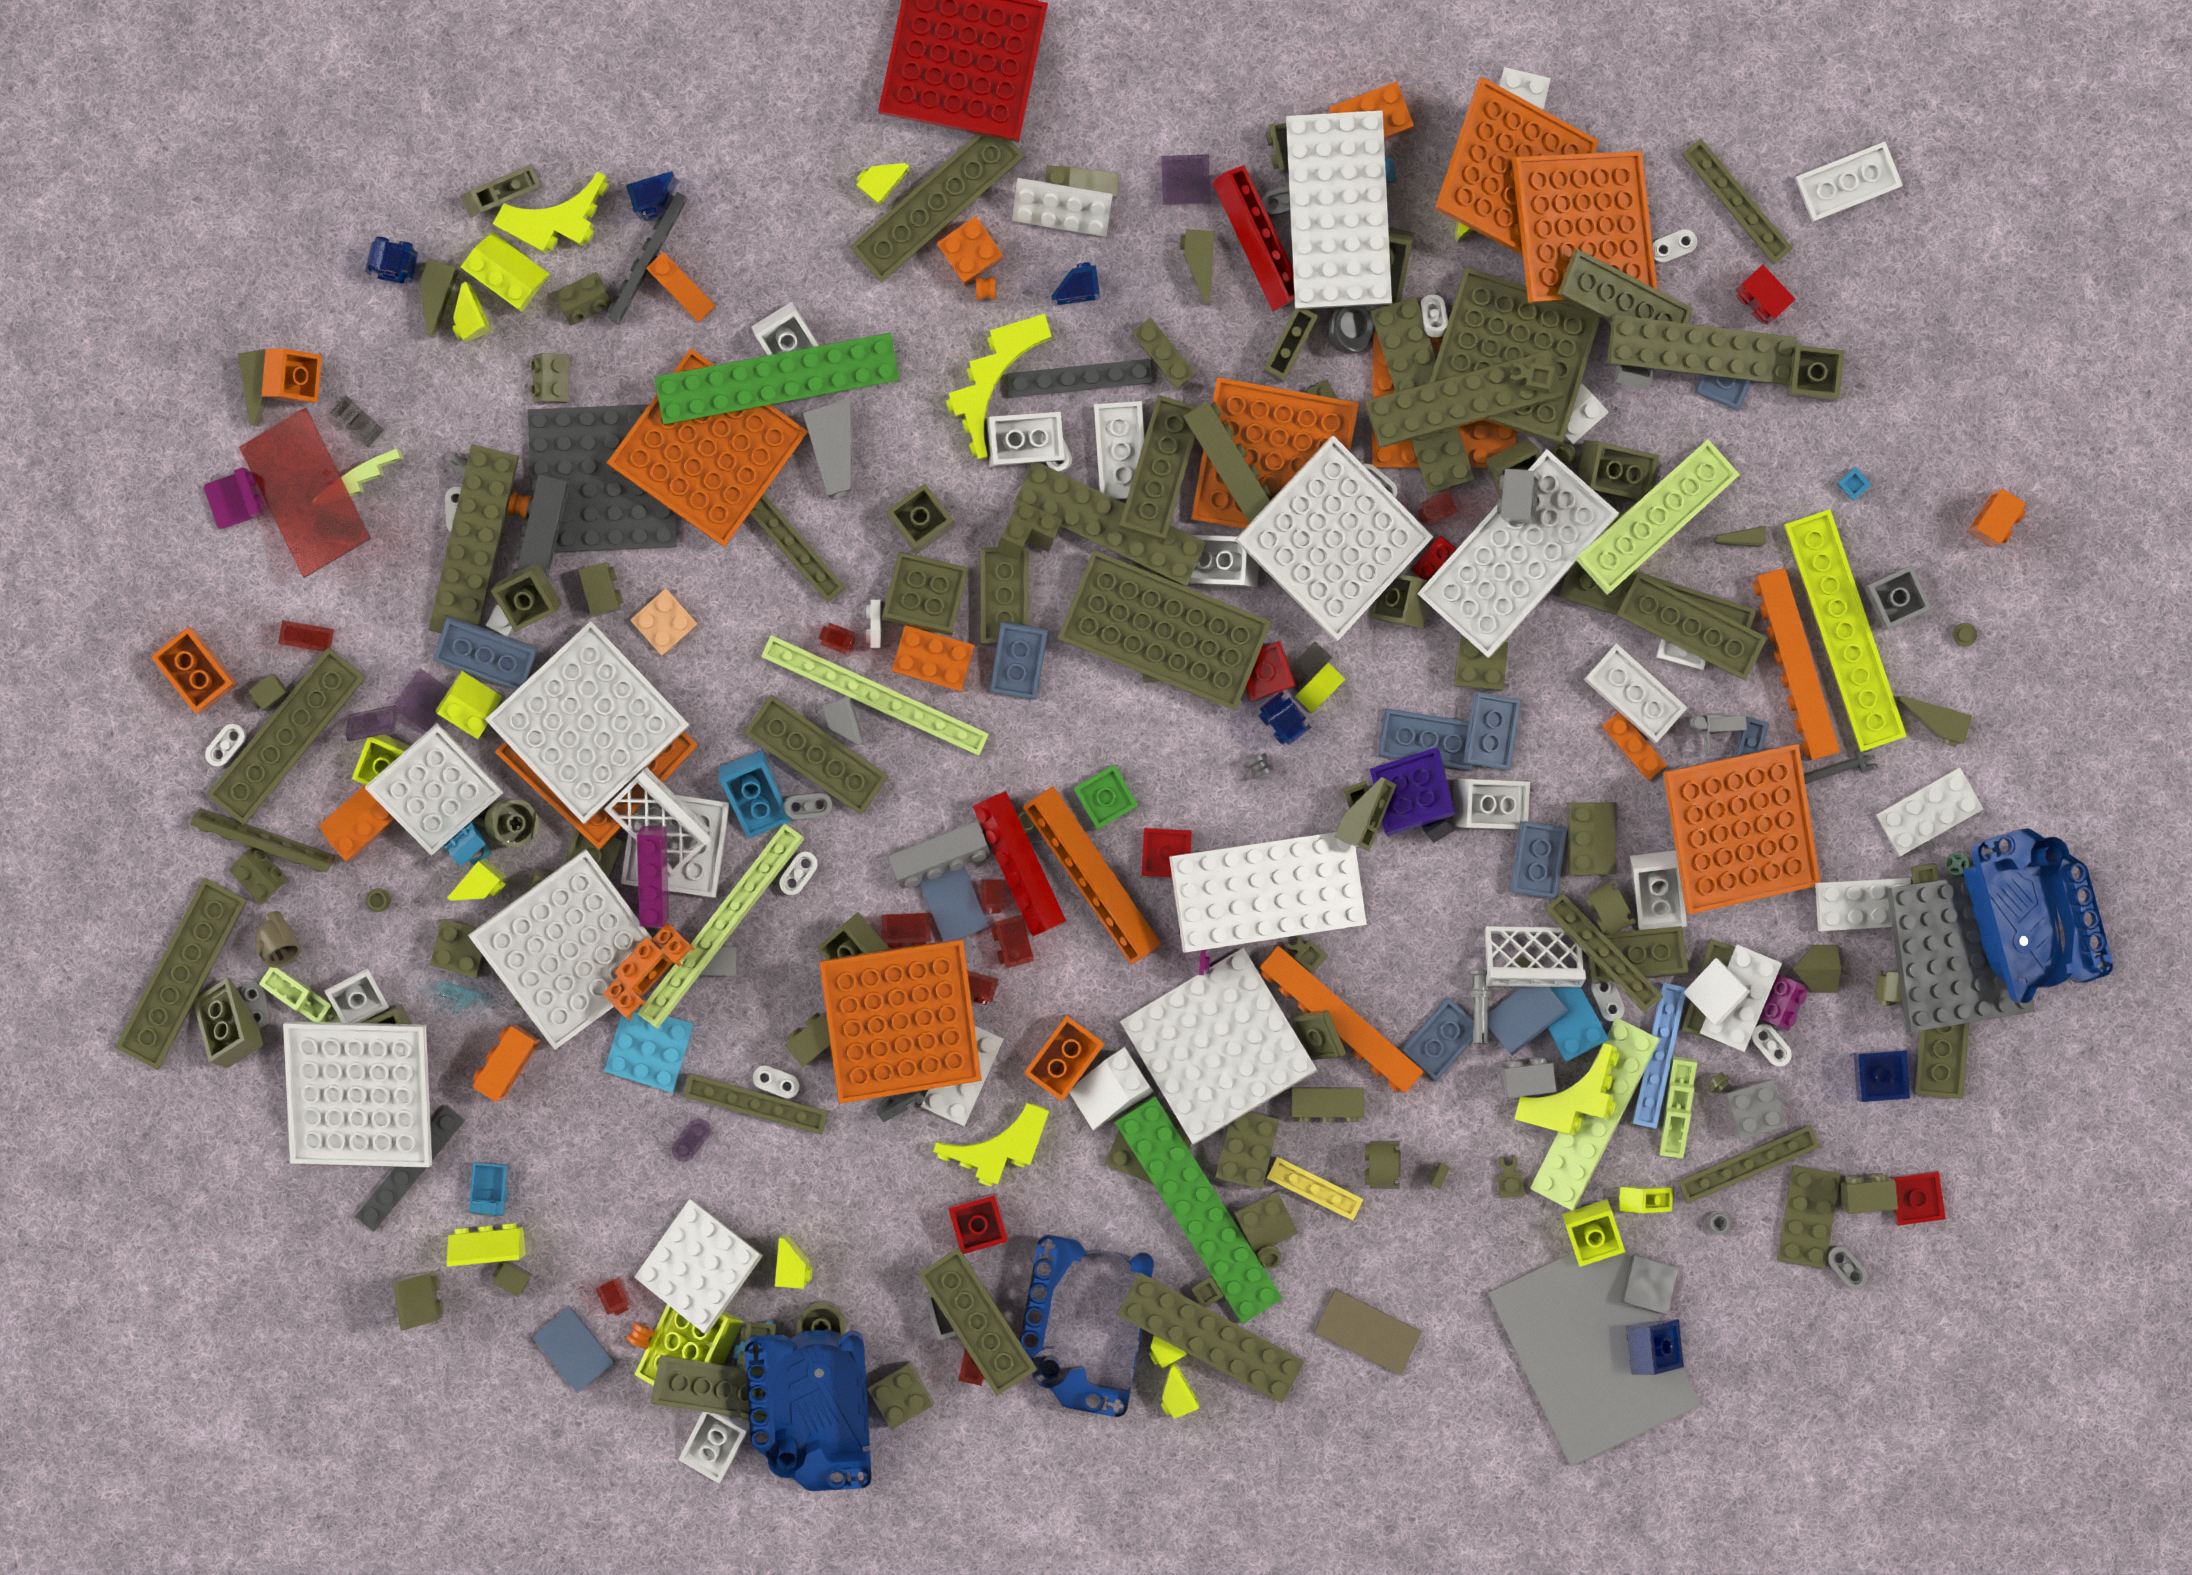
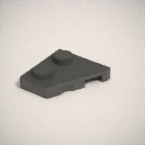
M921 1091L897 1094L891 1098L886 1097L879 1102V1107L876 1108V1111L884 1123L894 1116L905 1112L908 1109L907 1105L914 1100L918 1104L922 1103L924 1097Z

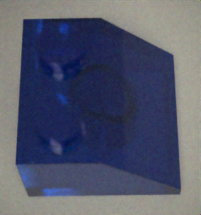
M673 171L626 185L634 213L639 219L644 218V221H650L658 218L657 214L664 211L668 199L678 184V179Z
M1091 262L1076 264L1077 268L1070 270L1051 295L1053 306L1100 300L1096 265L1091 266Z
M1679 1319L1643 1322L1626 1326L1632 1375H1656L1684 1367Z

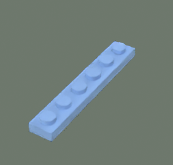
M1662 982L1660 993L1663 995V998L1657 1004L1651 1035L1659 1038L1660 1041L1641 1078L1632 1119L1633 1124L1657 1128L1686 987Z

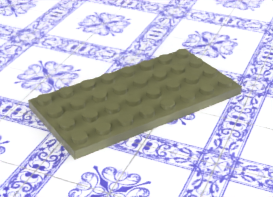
M1093 550L1058 640L1236 711L1272 621Z

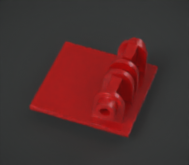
M1440 535L1411 570L1421 579L1429 581L1457 548Z

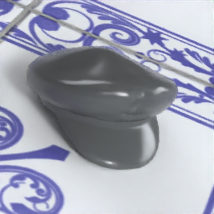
M1370 305L1335 307L1329 320L1327 336L1330 344L1336 350L1345 354H1355L1361 352L1369 345L1374 332V324L1370 315V311L1373 310Z

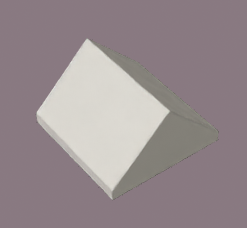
M368 968L325 990V994L342 1023H361L389 1008L375 978Z

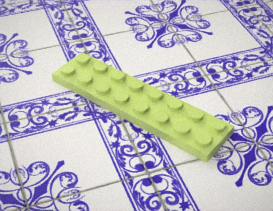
M1707 439L1575 558L1576 561L1608 595L1740 474Z
M1617 1017L1607 1034L1609 1040L1604 1042L1605 1044L1617 1047L1616 1052L1619 1053L1617 1064L1615 1067L1612 1066L1610 1073L1612 1076L1611 1087L1605 1091V1094L1614 1097L1615 1109L1613 1115H1609L1608 1120L1580 1113L1579 1117L1582 1118L1581 1126L1578 1132L1575 1131L1574 1136L1558 1132L1530 1187L1531 1190L1572 1211L1575 1210L1660 1041L1659 1038ZM1601 1046V1048H1600V1050H1599V1052H1598V1054H1597V1056H1596V1058H1595V1060H1594L1592 1066H1593L1594 1063L1596 1062V1060H1597V1058H1598V1056H1599V1054H1600V1052H1601L1602 1046Z

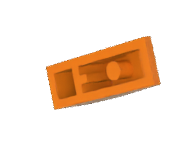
M664 252L646 268L698 322L703 320L716 307Z

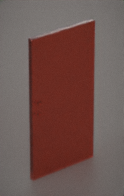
M307 408L300 410L239 447L250 470L254 474L256 483L303 578L313 574L371 539Z

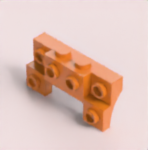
M666 923L652 940L646 937L636 946V949L628 958L620 964L614 972L618 977L604 991L603 995L625 1018L631 1021L633 1012L641 1004H646L641 997L648 992L673 963L680 967V960L690 950L694 951L695 948L674 927Z

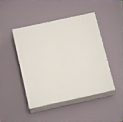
M1717 958L1684 991V994L1716 1026H1719L1750 993V990Z

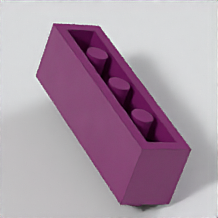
M642 826L637 833L640 926L664 927L669 919L666 826Z

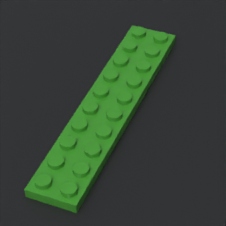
M889 332L654 376L662 421L663 424H669L898 381L899 375L892 336Z
M1153 1096L1114 1121L1241 1323L1244 1324L1281 1300V1294L1157 1098Z

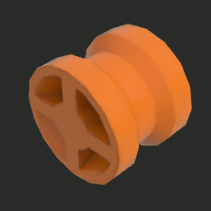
M990 276L988 279L976 277L977 301H982L984 298L996 300L995 276Z
M513 491L508 505V514H519L522 518L527 519L529 517V514L526 513L527 505L533 496H521L519 492Z
M634 1321L632 1324L633 1330L631 1334L627 1335L626 1340L637 1347L648 1349V1341L650 1337L654 1336L655 1330Z

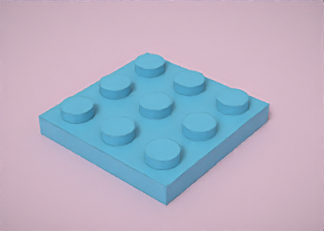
M638 1007L633 1012L631 1021L621 1014L604 1072L673 1093L694 1023L667 1016L660 1027L656 1029L637 1014L641 1007Z

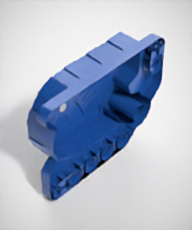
M2025 828L2010 831L1974 844L1971 851L1974 866L1965 868L1963 875L1967 890L1970 893L1973 904L1972 909L1975 920L1978 923L1983 950H1985L1989 966L1996 976L2006 982L2009 996L2013 1002H2030L2037 988L2053 987L2067 979L2075 983H2087L2105 977L2112 972L2113 961L2088 868L2083 862L2069 854V849L2063 840L2057 837L2044 838L2032 829ZM2003 839L2008 843V850L2006 852H2003L2000 848V842ZM1992 848L1993 852L1984 854V856H1982L1981 851H1983L1984 849ZM2075 866L2080 871L2078 879L2072 876V869ZM2081 889L2086 893V899L2083 903L2078 899V893ZM2057 910L2064 931V951H2062ZM2086 913L2092 916V923L2089 926L2084 921ZM2056 925L2058 928L2059 941L2057 939ZM2093 936L2098 939V946L2095 949L2090 944ZM2102 962L2103 966L2099 969L2098 965Z
M1052 1234L1043 1235L1037 1244L1020 1342L1032 1361L1040 1351L1054 1349V1346L1043 1347L1053 1290L1073 1261L1081 1262L1083 1255L1091 1253H1108L1130 1263L1131 1271L1141 1272L1152 1278L1153 1257L1147 1252H1139L1128 1259L1117 1252L1102 1251L1101 1249L1086 1251L1082 1244L1074 1238ZM1047 1239H1051V1243L1055 1245V1248H1051L1049 1252V1257L1054 1256L1053 1261L1047 1258H1038L1039 1254L1044 1256L1045 1247L1041 1246V1243H1046ZM1042 1262L1048 1263L1051 1267L1050 1273L1046 1276H1042L1037 1272V1266ZM1042 1286L1046 1289L1047 1294L1044 1299L1038 1300L1033 1296L1032 1291L1035 1287ZM1032 1310L1041 1312L1042 1320L1039 1323L1029 1321L1028 1314ZM1140 1328V1332H1139V1337H1138L1139 1343H1140L1142 1328ZM1027 1334H1034L1037 1337L1038 1342L1034 1347L1025 1345L1024 1337ZM1137 1349V1352L1135 1353V1359H1134V1364H1133V1369H1134V1370H1135V1365H1136V1359H1137L1138 1349ZM1049 1355L1042 1360L1041 1365L1046 1360H1054L1058 1363L1059 1370L1054 1374H1047L1042 1370V1367L1040 1369L1041 1374L1045 1378L1053 1379L1060 1371V1362L1057 1357ZM1083 1366L1069 1368L1066 1377L1055 1384L1044 1383L1032 1373L1034 1381L1039 1386L1050 1388L1063 1407L1112 1417H1120L1127 1411L1132 1382L1127 1390L1093 1384L1087 1379L1086 1370ZM1091 1394H1095L1100 1398V1404L1095 1408L1089 1407L1086 1403L1087 1397ZM1104 1396L1109 1397L1107 1402L1115 1403V1400L1119 1399L1120 1404L1124 1405V1407L1119 1408L1118 1412H1115L1112 1406L1106 1405V1410H1102Z
M830 1330L804 1331L791 1339L780 1334L753 1336L747 1339L745 1343V1366L751 1445L768 1459L769 1469L780 1478L794 1479L808 1491L861 1489L867 1487L871 1483L872 1472L870 1449L868 1451L862 1450V1447L870 1446L863 1335L854 1330L848 1331L843 1336ZM754 1344H758L759 1348L758 1358L754 1359V1350L752 1349ZM754 1366H760L764 1369V1372L760 1376H754L750 1370ZM756 1388H761L766 1394L762 1398H755L752 1395V1391ZM761 1410L767 1414V1417L760 1421L756 1420L753 1414ZM765 1433L768 1436V1440L760 1443L755 1440V1435ZM837 1472L842 1474L844 1478L840 1482H833L830 1479L831 1474ZM847 1472H850L851 1481H847ZM858 1472H863V1480H859Z

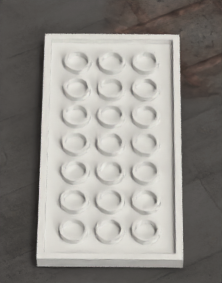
M1383 110L1286 116L1295 309L1392 304Z
M1547 449L1529 468L1530 471H1535L1540 476L1535 524L1506 522L1500 517V513H1497L1496 505L1417 593L1488 658L1496 652L1577 562L1575 558L1589 547L1619 515L1611 505Z
M1337 832L1170 856L1183 953L1367 925L1356 847L1335 838Z

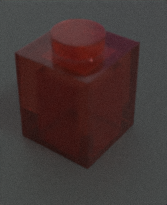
M981 880V909H986V913H1001V909H1006V880Z
M620 1276L595 1289L607 1315L614 1312L615 1316L627 1311V1306L632 1303Z

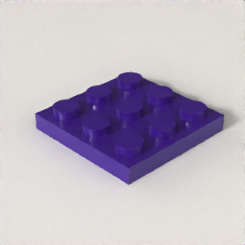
M1438 747L1370 769L1373 785L1381 777L1396 784L1382 819L1384 832L1387 836L1456 815Z

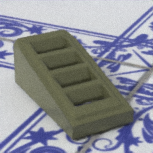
M1766 526L1721 534L1714 538V543L1761 547L1765 544Z

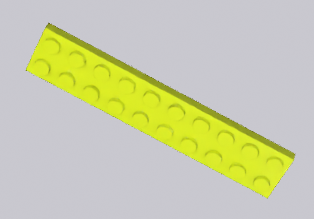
M1829 509L1784 524L1783 526L1858 749L1862 752L1907 737L1831 510Z

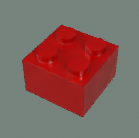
M1763 264L1735 289L1738 292L1736 296L1739 301L1745 306L1749 304L1754 310L1753 315L1761 323L1765 321L1767 325L1796 300Z
M996 1193L949 1206L948 1209L957 1241L963 1254L1008 1242L1009 1238Z

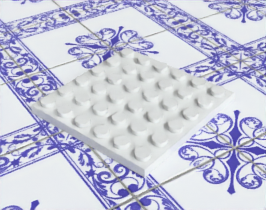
M1331 436L1242 531L1235 541L1335 641H1338L1428 544L1433 536L1335 436Z
M591 621L485 719L584 825L690 726Z
M586 849L468 935L554 1050L614 1007L603 995L604 991L618 977L614 972L636 949L640 942L646 937L652 940L645 927L640 926L639 919Z
M1244 948L1209 968V971H1204V975L1198 974L1120 1021L1193 1145L1318 1071Z
M289 1021L283 1024L291 1164L430 1167L432 1165L426 1025Z

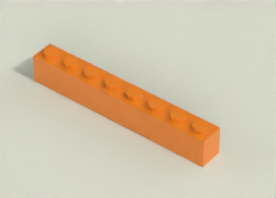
M1782 568L1755 576V582H1752L1753 591L1761 599L1762 605H1759V611L1762 619H1767L1769 628H1766V634L1769 642H1773L1776 651H1773V657L1776 665L1781 666L1783 674L1779 676L1783 688L1787 687L1790 696L1786 698L1789 710H1794L1796 720H1793L1795 731L1797 734L1801 733L1803 743H1800L1802 754L1804 757H1808L1810 761L1839 753L1838 743L1786 569Z
M1054 786L1024 805L1023 809L1130 965L1162 945L1156 933L1150 928L1143 914L1137 909L1130 895L1117 880L1115 873L1106 864L1102 854L1095 848L1088 834L1082 829L1075 815L1069 810Z
M1278 945L1259 966L1263 970L1260 975L1270 983L1275 980L1280 985L1278 990L1288 999L1291 996L1297 999L1299 1002L1296 1006L1304 1013L1328 1010L1342 1045L1344 1046L1345 1043L1349 1044L1353 1048L1351 1053L1362 1062L1365 1058L1372 1065L1369 1069L1379 1078L1382 1074L1390 1080L1387 1084L1397 1093L1400 1090L1406 1093L1424 1073L1422 1069Z

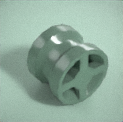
M1960 852L1950 854L1945 860V868L1950 878L1963 877V870L1971 867L1968 858Z

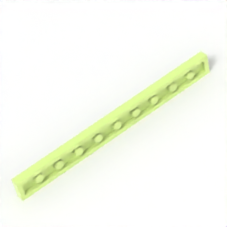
M772 635L761 657L976 755L980 756L989 736L988 733Z
M785 823L693 940L691 945L695 950H690L680 960V967L676 964L672 967L648 998L646 1004L638 1011L637 1014L656 1029L660 1027L804 841L802 835Z

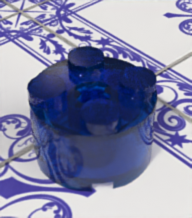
M377 236L375 241L371 242L365 272L370 276L372 272L378 274L377 278L384 281L404 284L405 279H408V282L412 283L418 252L413 249L412 243L399 241V244L390 242L385 237Z
M1281 690L1260 707L1261 713L1258 716L1266 726L1271 724L1276 732L1273 735L1281 745L1284 743L1291 745L1311 729L1312 726L1310 723L1307 726L1303 723L1306 717L1290 697L1287 700L1282 697L1285 692Z

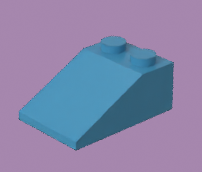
M763 750L718 767L719 780L748 839L792 821L784 812L783 796Z
M1549 987L1568 1010L1547 1028L1564 1061L1567 1062L1609 1040L1581 987Z

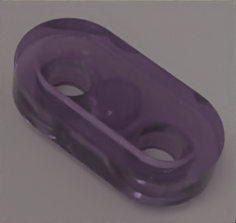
M697 1118L686 1126L672 1145V1154L675 1159L686 1162L691 1160L711 1134L710 1124L706 1120ZM699 1126L702 1128L703 1132L701 1135L694 1133L695 1127ZM684 1145L688 1148L687 1154L680 1153V1146Z

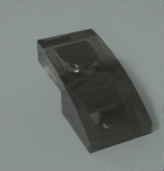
M347 395L330 412L368 448L384 431L376 421Z
M1316 641L1290 666L1297 685L1293 688L1297 692L1332 658Z

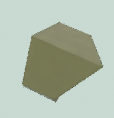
M1812 945L1793 970L1813 993H1837L1841 973L1837 945Z

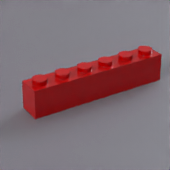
M1245 165L1226 171L1213 180L1212 184L1272 312L1289 306L1295 302L1293 267Z
M1001 792L973 805L976 818L979 820L1032 937L1066 922L1007 792Z

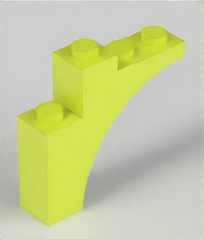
M596 172L590 183L579 194L562 204L550 208L522 209L503 203L493 225L547 254L548 250L552 251L558 241L557 233L583 247L585 242L589 243L595 233L592 230L594 225L587 221V218L593 217L598 207L595 204L599 196L603 197L609 187L607 183L608 178Z
M1603 1043L1601 1052L1592 1068L1572 1087L1546 1097L1529 1098L1520 1096L1514 1119L1574 1136L1575 1131L1578 1132L1582 1121V1118L1579 1117L1580 1113L1608 1120L1609 1115L1612 1116L1614 1113L1615 1102L1613 1101L1614 1097L1605 1094L1606 1089L1609 1090L1612 1084L1610 1073L1612 1066L1615 1067L1618 1061L1619 1053L1616 1052L1617 1047Z
M1027 1102L1016 1121L1001 1134L984 1142L968 1145H954L937 1141L933 1152L938 1153L937 1157L950 1162L951 1158L960 1161L959 1165L972 1170L974 1166L978 1167L975 1177L980 1178L979 1183L991 1187L993 1183L998 1185L1007 1157L1012 1159V1164L1020 1167H1025V1164H1031L1050 1109Z

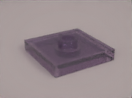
M1209 154L1161 156L1163 205L1211 203Z
M419 668L391 706L428 732L443 719L435 710L449 688L425 670Z
M396 705L349 714L345 732L347 741L393 733L398 713Z

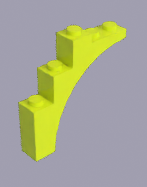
M1045 314L990 330L991 337H987L990 350H996V354L970 361L971 368L966 369L970 383L975 381L976 385L949 393L950 399L946 400L949 413H955L956 418L966 416L962 423L965 433H971L973 442L969 443L972 456H978L979 461L988 459L985 444V418L988 403L996 384L1006 369L1018 357L1033 347L1052 339Z

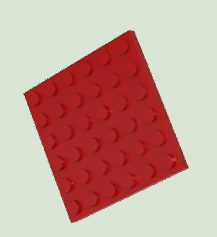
M902 0L878 114L1019 142L1048 3L1037 0Z

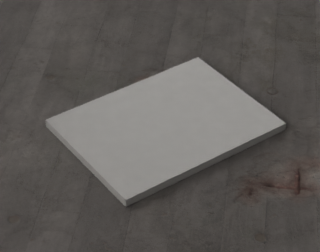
M1624 1243V1253L1579 1267L1575 1252L1573 1251L1487 1292L1570 1467L1701 1405L1657 1312L1621 1302L1631 1260Z

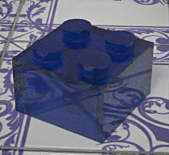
M1893 1049L1853 1052L1858 1101L1910 1099L1907 1050Z

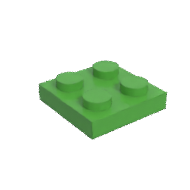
M1115 764L1073 788L1097 830L1138 807L1136 800Z

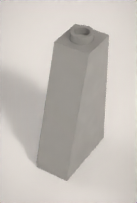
M849 399L803 413L828 497L833 496L834 500L848 496V491H852V405Z

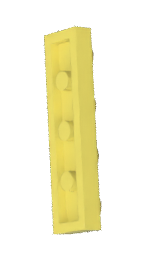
M1278 1156L1266 1177L1352 1221L1363 1201V1198Z

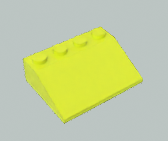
M667 1304L655 1329V1334L649 1342V1347L646 1349L634 1375L654 1386L660 1355L724 1364L743 1321L723 1311L709 1333L705 1334Z

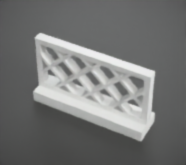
M647 767L604 808L636 841L639 831H635L632 828V819H645V826H649V819H662V826H666V820H676L679 823V832H666L667 836H679V849L667 848V853H679L680 862L675 867H672L667 862L668 872L672 876L704 845H707L714 836V833ZM637 783L645 790V798H631V789ZM628 793V798H622ZM617 802H628V815H619L612 807ZM631 802L645 803V815H631ZM648 803H658L662 807V815H648ZM683 836H692L698 844L693 849H683Z
M1486 926V986L1581 987L1586 980V973L1583 970L1582 949L1576 943L1569 948L1560 940L1564 935H1568L1562 928ZM1491 934H1500L1506 941L1498 947L1491 941ZM1517 934H1524L1530 940L1523 948L1513 939ZM1541 934H1547L1553 940L1547 948L1537 940ZM1508 943L1519 951L1512 959L1502 951ZM1532 943L1542 951L1536 959L1526 951ZM1556 943L1566 952L1560 959L1549 951ZM1497 954L1508 962L1504 967H1493V958ZM1521 954L1531 962L1527 968H1521L1514 962ZM1545 954L1555 963L1551 968H1544L1538 962ZM1570 955L1576 961L1577 968H1568L1562 961Z

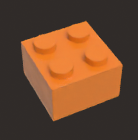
M976 216L937 242L939 250L964 286L1004 259L1003 254Z
M285 348L266 349L261 396L298 403H318L322 355Z
M2003 488L1992 492L1967 532L1989 547L2001 545L2002 543L2005 544L2013 533L2010 530L2015 523H2019L2024 517L2026 511L2023 509L2026 503Z

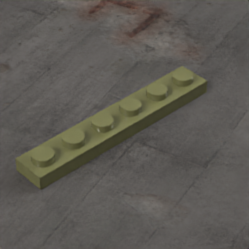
M1701 138L1682 153L1683 158L1773 265L1793 249Z
M763 494L750 512V515L828 604L846 587L768 497Z
M202 808L192 817L191 825L198 827L200 831L212 832L220 835L223 839L241 842L246 847L258 848L269 855L286 858L291 863L309 866L317 872H327L335 860L336 855L248 824L242 825L237 820Z
M1564 893L1545 908V912L1644 1014L1663 998V995Z
M689 1073L683 1097L821 1135L823 1134L829 1112L828 1110Z
M1809 1124L1682 1178L1677 1182L1688 1204L1820 1148V1145Z

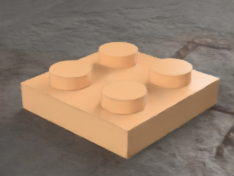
M666 588L630 620L662 656L698 625Z

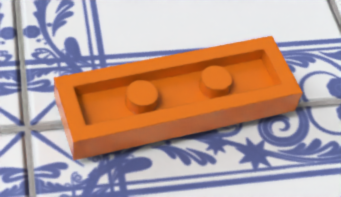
M1617 712L1601 726L1648 781L1667 766L1632 723L1620 712Z

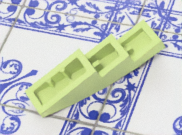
M401 450L389 451L352 469L322 492L313 501L314 505L321 507L364 493L361 483L384 476L382 466L404 460Z
M270 967L259 983L264 989L313 1022L342 1023L329 1000L280 968Z
M1675 1056L1672 1058L1659 1150L1660 1156L1684 1158L1691 1118L1690 1110L1694 1093L1697 1059Z

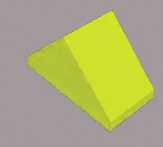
M1327 663L1295 697L1313 713L1345 678L1332 665Z

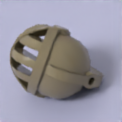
M279 911L269 912L265 917V922L256 932V954L268 966L280 968L297 958L301 952V946L297 936H295L290 925L286 923L282 914Z

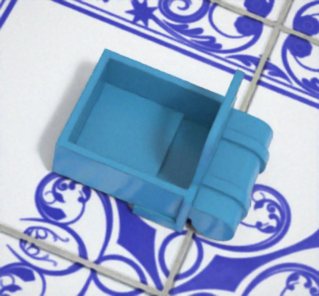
M472 821L444 844L451 858L460 866L467 861L475 866L478 861L489 857L492 852L483 839L482 831ZM483 848L484 852L481 857H472L476 852Z
M473 1162L471 1191L468 1200L470 1201L469 1213L492 1215L493 1217L504 1216L508 1194V1164Z

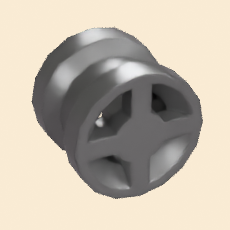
M1266 752L1245 762L1246 767L1250 768L1252 772L1251 777L1253 780L1274 770L1273 766L1267 761L1268 756Z

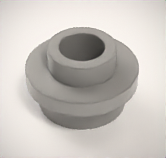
M1714 1211L1708 1216L1707 1227L1713 1234L1722 1235L1730 1229L1731 1220L1725 1212ZM1717 1218H1721L1723 1221L1720 1227L1714 1225V1221Z

